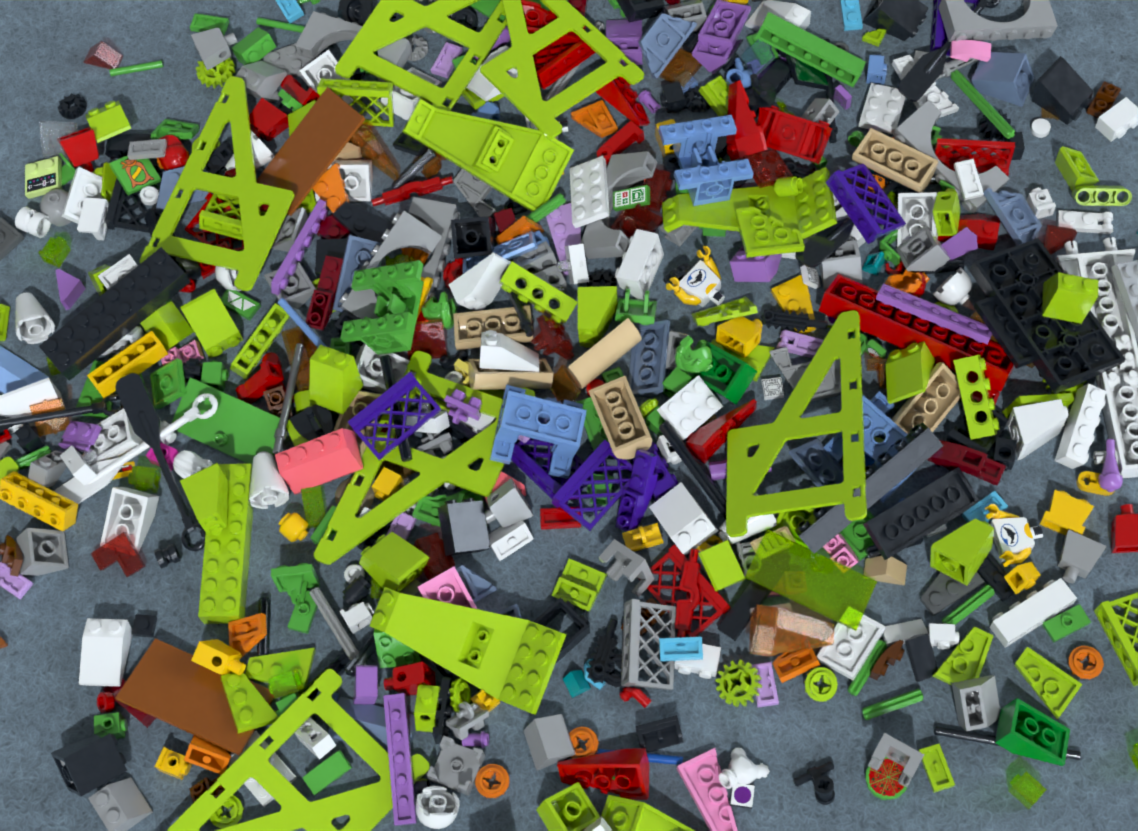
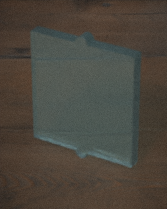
M758 39L741 56L745 62V69H751L753 74L757 75L762 72L776 58L771 49L772 46Z

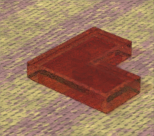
M127 532L121 533L91 553L100 571L105 570L118 561L126 577H130L146 567Z

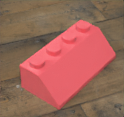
M344 428L275 454L279 474L294 494H299L364 469L355 432Z

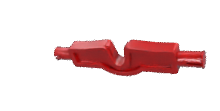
M449 176L443 179L435 177L425 181L410 182L398 189L384 192L381 197L371 199L373 207L384 203L385 205H390L410 199V193L412 192L423 196L442 190V186L452 184L453 180Z
M690 549L689 561L684 563L683 575L679 585L680 590L689 592L691 597L688 600L679 599L677 601L675 628L678 629L677 638L685 637L686 630H691L693 611L700 601L698 578L701 565L697 563L699 550Z

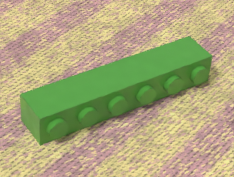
M770 12L767 13L755 37L851 87H854L866 63V61Z

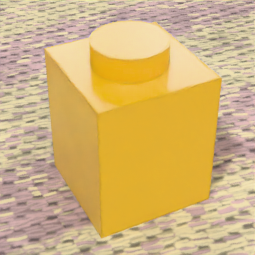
M384 467L371 487L375 493L374 496L381 501H385V499L399 491L404 482L401 475Z

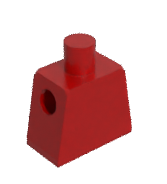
M264 98L260 99L249 115L251 131L258 138L261 136L266 141H271L289 127L287 114Z
M87 127L57 138L59 145L74 167L81 165L83 169L89 172L94 171L91 161L98 159L99 155L92 128Z
M1125 504L1120 506L1121 515H1116L1112 521L1111 553L1138 552V514H1134L1132 504Z
M424 662L396 667L392 670L393 677L384 678V688L386 691L394 689L399 694L405 693L406 696L417 695L418 685L436 686L435 672Z

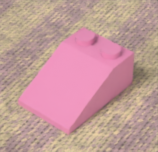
M454 566L418 586L422 598L477 609Z

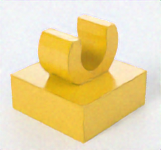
M483 689L471 698L473 703H476L482 710H488L489 712L501 703L500 700L489 695Z

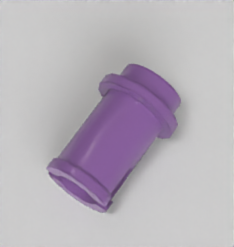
M644 90L639 94V102L643 103L652 114L660 109L661 105L651 96V92Z
M481 731V733H468V737L462 740V746H481V748H485V746H489V733H485V731Z

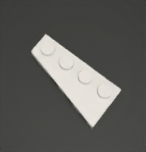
M910 55L894 59L892 66L900 80H902L917 62ZM936 82L930 86L920 100L914 102L916 108L919 109L929 100L942 112L940 117L955 113L959 109L955 103L952 104L948 99L949 96L944 91L941 92L935 86Z

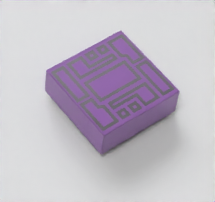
M842 85L837 86L834 99L847 110L851 106L852 96Z

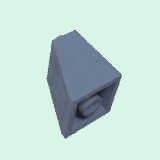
M991 52V58L988 62L978 61V66L972 75L971 82L982 94L1023 107L1035 78L1026 53Z

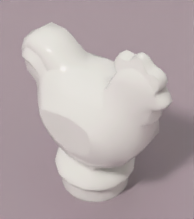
M734 748L731 752L728 769H723L722 773L719 774V781L725 788L730 789L738 783L746 785L761 777L766 778L770 771L768 766L760 763V765L754 764L747 758L746 752L742 748Z

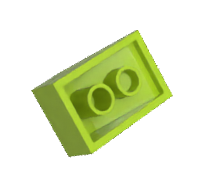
M925 341L918 344L912 343L905 349H897L889 354L885 364L887 402L889 404L926 391L935 359Z

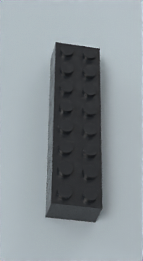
M161 247L45 340L39 347L70 381L191 281Z

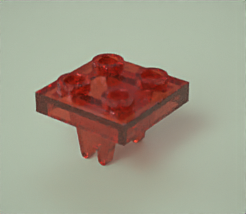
M775 149L743 157V159L749 160L754 173L753 179L759 188L774 185L778 178L793 177Z
M638 203L635 208L623 210L610 229L621 230L630 239L631 236H634L636 229L654 233L663 222V218Z
M543 314L536 318L542 331L531 341V343L537 344L534 349L538 351L546 348L543 352L545 356L555 352L567 360L573 358V346L564 335L566 333L564 327Z
M442 319L416 322L411 350L407 351L409 361L416 351L428 353L432 359L448 356Z

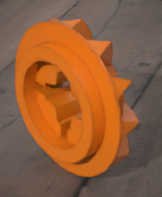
M1079 646L1068 657V666L1071 668L1072 673L1080 677V679L1090 680L1095 678L1103 669L1104 663L1101 654L1090 646ZM1088 656V663L1091 666H1087L1083 670V664L1080 661H1083Z
M577 727L569 733L576 755L571 756L572 759L594 755L598 752L599 741L596 736L597 734L587 727ZM578 737L583 741L588 740L585 744L587 750L577 749L580 745Z
M488 764L478 771L475 778L476 788L487 799H497L499 796L504 795L509 787V775L502 766ZM495 775L496 781L500 784H494L490 790V784L486 780L492 779Z

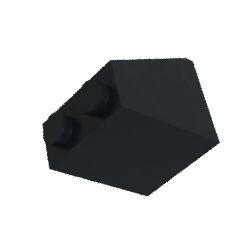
M876 0L862 23L875 29H885L887 34L905 41L909 37L913 38L919 30L917 27L927 18L925 14L929 8L919 0Z
M1060 56L1037 80L1032 102L1068 125L1072 120L1076 121L1084 108L1087 109L1091 105L1094 91L1067 61Z
M487 216L451 220L454 258L486 256L493 253L496 242L495 219Z
M101 731L51 753L69 791L83 796L127 771L124 765L127 763L121 752H118L116 747L118 742L113 734Z

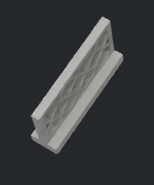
M631 599L624 603L621 686L673 690L674 661H667L663 665L657 657L660 649L654 653L647 644L654 638L660 646L657 634L663 629L669 635V638H675V606L640 602L637 599ZM641 608H647L652 614L646 621L641 616ZM662 610L669 611V621L666 623L658 615ZM653 618L661 625V628L656 632L648 625ZM643 627L651 634V637L646 641L640 636V630ZM643 647L651 656L645 662L639 657V651ZM652 659L660 667L654 674L647 667V664ZM642 668L650 677L646 682L638 681V672ZM661 671L667 676V684H661L656 678Z

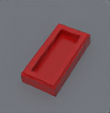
M561 507L540 509L541 530L581 528V524Z

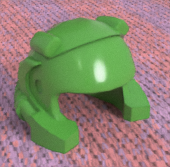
M442 292L439 302L436 297L432 296L421 310L423 316L430 324L444 329H451L454 325L453 314L457 313V305L454 298L448 299L446 292Z
M688 335L680 342L676 349L675 363L677 368L690 373L708 371L713 367L711 364L712 353L710 348L706 346L705 340H700L692 350L690 346L693 343V339Z

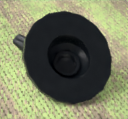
M340 0L338 17L344 21L355 22L363 26L376 8V5H373L372 0ZM394 13L391 19H395L397 13Z

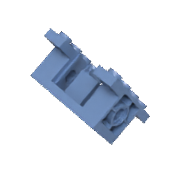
M732 115L659 126L658 132L663 145L673 144L675 155L678 158L681 170L674 171V178L678 189H688L693 206L730 200L734 181L753 178L754 173L748 159L718 162L715 153L717 138L736 134L737 131Z
M506 385L490 460L510 464L514 443L519 435L553 443L548 474L568 479L572 459L580 447L587 410L582 409L583 404L564 399L562 404L525 395V389Z
M880 391L870 401L863 396L865 453L875 462L880 454L888 452L894 447L893 445L898 439L908 435L886 416L894 407V403L889 404L887 397ZM838 432L823 447L838 463L843 459V437L841 432ZM858 434L852 435V442H859ZM880 436L884 441L879 443L874 439ZM910 473L906 478H904L900 483H898L894 488H892L888 493H886V494H885L882 498H880L879 500H880L882 503H884V502L887 500V498H888L912 473Z

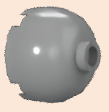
M54 189L47 192L40 203L41 213L49 216V218L45 219L55 226H64L72 222L61 217L69 193L63 189Z

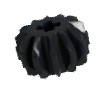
M999 110L998 113H999V114L1009 123V125L1011 126V119H1008V118H1007V113L1002 115L1001 112H1000V110ZM983 115V118L979 121V133H983V139L989 137L990 141L993 139L999 141L1003 134Z

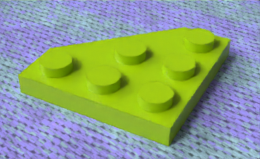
M756 207L735 209V216L746 258L804 251L805 245L799 230L784 226V222L773 216L767 217Z

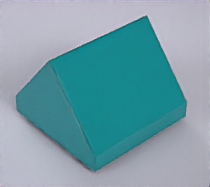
M884 253L869 254L862 270L878 276L885 262Z
M582 670L571 671L563 678L572 698L591 689Z

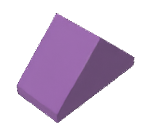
M57 269L56 276L60 302L66 310H69L86 288L79 279Z
M356 665L353 704L374 705L378 697L377 665Z

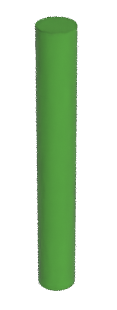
M259 17L256 21L258 25L302 33L305 26Z
M160 60L110 69L109 71L111 76L162 68L164 65L163 61Z

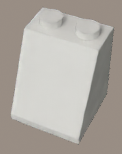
M1061 399L1013 407L1007 426L1011 439L1017 440V460L1023 459L1060 434L1066 418H1068L1067 407L1063 406Z

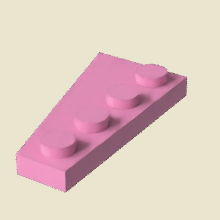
M715 748L678 765L676 769L709 830L738 831L732 808L729 805L727 790L719 781V774L722 772L717 761Z

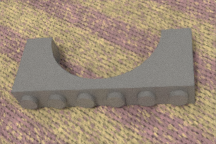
M941 0L938 6L949 42L955 40L996 41L1049 38L1058 26L1049 0H1024V15L1011 22L987 20L973 12L964 0Z
M313 11L295 47L299 56L315 60L328 46L339 41L354 40L362 26L355 22L344 21L339 17L328 16L323 12ZM402 38L378 50L377 53L378 57L403 69L412 52L409 40ZM377 77L379 81L387 82V81H385V80H383V79Z
M928 100L896 128L893 136L895 140L938 160V165L934 172L935 180L938 183L940 180H943L954 186L958 199L964 209L974 214L988 200L984 195L964 200L956 172L942 164L935 155L931 144V131L942 112ZM997 166L978 174L983 192L991 188L993 192L997 193L1010 179Z
M648 151L611 156L607 167L609 214L613 208V192L628 189L641 180L653 177L657 161ZM610 216L587 224L580 244H584L585 256L588 259L623 257L624 252H627L630 239L621 230L610 229Z
M413 197L408 213L442 236L435 247L430 261L422 269L421 277L433 278L432 286L424 302L425 305L432 296L435 297V288H438L440 285V272H443L445 269L444 259L450 253L449 243L452 239L451 220L460 219V212H458L456 204Z
M403 211L401 214L397 213L392 220L393 227L391 230L386 229L381 237L383 242L380 246L376 245L371 252L373 255L370 262L366 260L360 270L376 268L385 255L400 248H416L430 254L442 236L406 211ZM351 289L349 294L345 292L339 301L342 303L340 306L342 310H346L361 319H364L366 316L371 319L379 318L374 313L377 298L372 289L356 292Z

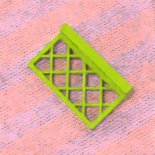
M321 78L317 86V92L320 96L327 87L331 88L341 99L344 95L350 96L353 99L349 104L350 106L355 102L363 108L359 114L366 111L372 116L370 120L365 119L361 125L394 127L393 82ZM362 96L367 97L371 102L365 105L360 98ZM380 97L388 98V104L383 106L377 100ZM373 103L381 109L377 114L369 108ZM384 112L389 116V121H383L379 115Z
M214 193L206 209L202 210L199 214V229L243 240L241 216L239 214L240 208L235 209L233 206L239 204V199ZM218 198L225 200L226 202L218 204L216 200ZM230 206L231 211L225 213L222 211L223 208ZM216 210L219 212V214L211 213ZM264 211L260 212L261 216H264L266 214V212ZM235 215L237 219L230 218V216Z
M1138 592L1111 602L1109 600L1102 602L1094 610L1134 687L1138 686V652L1134 649L1135 642L1138 643V621L1135 623L1126 618L1129 611L1138 615V609L1130 606L1132 600L1138 598ZM1119 606L1124 608L1123 617L1116 614L1112 607ZM1124 624L1135 628L1133 636L1125 632Z

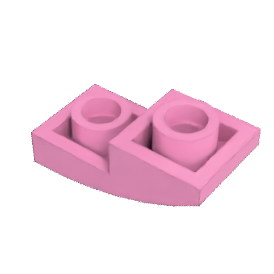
M975 40L952 41L950 57L968 62L970 58L988 62L991 58V43Z
M194 340L180 349L177 347L167 351L168 355L163 357L161 362L165 366L177 358L181 359L183 363L189 361V358L199 359L200 361L204 356L199 342Z
M840 533L823 546L831 555L829 559L842 574L859 562L854 551Z

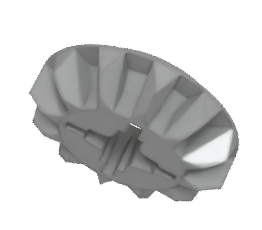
M416 35L413 38L408 37L407 40H409L411 48L416 44L415 50L411 52L408 60L417 61L424 58L428 53L427 41L423 37L418 38Z

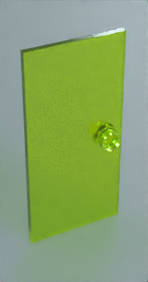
M768 529L745 575V578L855 631L859 626L877 581L819 553L814 554L810 549Z

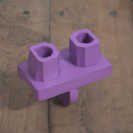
M455 389L451 396L446 395L444 399L447 402V407L451 408L448 415L453 416L452 422L455 424H459L461 420L467 422L468 417L479 421L481 417L479 412L482 406L481 400L471 397L467 405L463 403L466 397L465 393L458 389Z

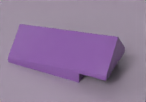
M721 0L716 1L698 34V42L692 52V56L709 72L727 62L751 11V6Z

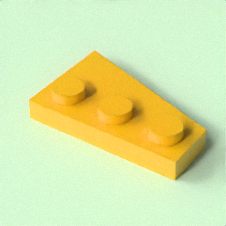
M802 275L771 289V293L783 313L788 310L789 314H791L795 310L797 315L801 312L803 314L808 313V317L815 320L809 289L803 283ZM808 327L805 332H798L796 328L794 330L796 333L805 335L816 330V328Z

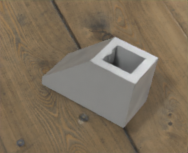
M55 450L31 462L28 478L46 488L55 485L67 467L60 457L62 452Z

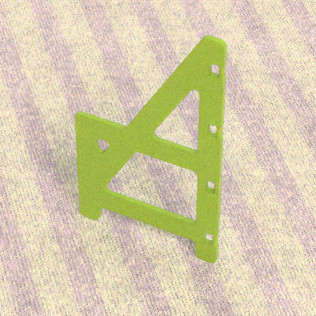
M380 0L336 64L335 73L348 79L357 68H361L387 82H393V85L425 100L435 108L451 111L506 28V18L503 23L498 21L501 15L505 16L502 0L500 1L480 32H475L449 19L448 16L480 0H438L428 6H423L413 0ZM394 13L404 16L395 22L390 21ZM425 27L469 49L443 88L376 56L374 52ZM474 56L479 58L475 65L471 63ZM447 98L452 100L448 107L443 105Z
M502 0L512 47L482 65L480 73L547 138L552 139L562 133V125L555 119L557 116L615 78L623 77L632 85L644 79V72L566 0H540L558 18L533 34H529L527 31L521 0ZM587 26L591 31L587 33L583 27ZM572 31L606 63L548 101H543L533 55ZM621 60H623V61L626 62L628 65L624 67V66H623L621 63H619V62H620ZM512 68L516 69L518 77L512 78L507 71Z
M231 76L226 80L221 95L215 103L198 138L197 145L193 149L152 233L149 244L145 247L140 258V264L162 247L171 256L239 271L234 285L239 290L250 291L257 280L295 195L291 190L257 183L246 86L242 78ZM225 95L229 96L227 102L222 103ZM228 122L231 123L236 176L233 178L203 172L223 128ZM205 142L206 145H205L204 149H203V150H199L200 147H201V145H202V143ZM179 190H182L183 193L181 197L176 198ZM194 190H202L239 199L244 241L243 251H235L172 236ZM263 204L269 205L266 214L261 216L260 206ZM156 238L160 239L157 247H152Z
M857 311L842 312L838 316L773 423L728 431L726 532L730 537L744 536L748 531V519L755 516L844 504L845 516L849 521L861 520L866 517L860 316ZM855 331V338L849 339V332ZM840 359L841 411L801 418L835 360ZM857 382V389H850V383ZM838 432L842 433L844 473L842 483L754 496L786 441ZM853 434H858L859 442H852ZM759 445L754 456L748 457L749 447ZM860 488V497H854V489Z
M422 351L414 352L403 377L411 371L416 373L414 377L420 385L432 396L443 400L446 395L451 396L455 389L465 393L466 397L463 403L467 405L471 397L478 398L482 402L479 412L496 418V421L445 458H438L410 447L412 460L403 462L399 447L397 446L381 460H378L367 447L361 458L364 469L356 471L348 484L314 552L316 561L326 565L334 563L444 483H449L488 497L492 493L505 463L490 460L503 399L478 390H471L470 387L428 373L427 370L432 362L430 354ZM417 387L410 391L409 398L414 399ZM525 387L522 388L526 390L525 395L536 397L533 390ZM400 401L402 412H404L405 402ZM383 414L379 424H389L390 414ZM377 427L376 437L387 438V433L381 432L383 427ZM391 428L390 438H394L396 435L395 428ZM375 441L376 451L378 453L382 452L386 448V441ZM477 459H483V463L478 471L468 468ZM383 461H389L420 473L417 478L361 518L356 517ZM359 475L364 477L360 487L354 485ZM332 529L337 531L333 541L327 540Z
M327 669L167 831H200V828L250 778H254L281 805V810L216 831H294L301 828L306 831H371L393 808L388 753L332 699L333 693L342 685V678L333 669ZM318 688L321 693L312 702L307 697ZM313 714H317L381 779L374 784L309 802L270 764L269 759ZM270 735L274 741L264 750L259 745ZM415 754L411 757L414 784L430 769L429 762L420 754ZM221 784L225 790L215 798L211 793ZM344 815L350 816V821L343 829L337 830L332 825L334 818Z

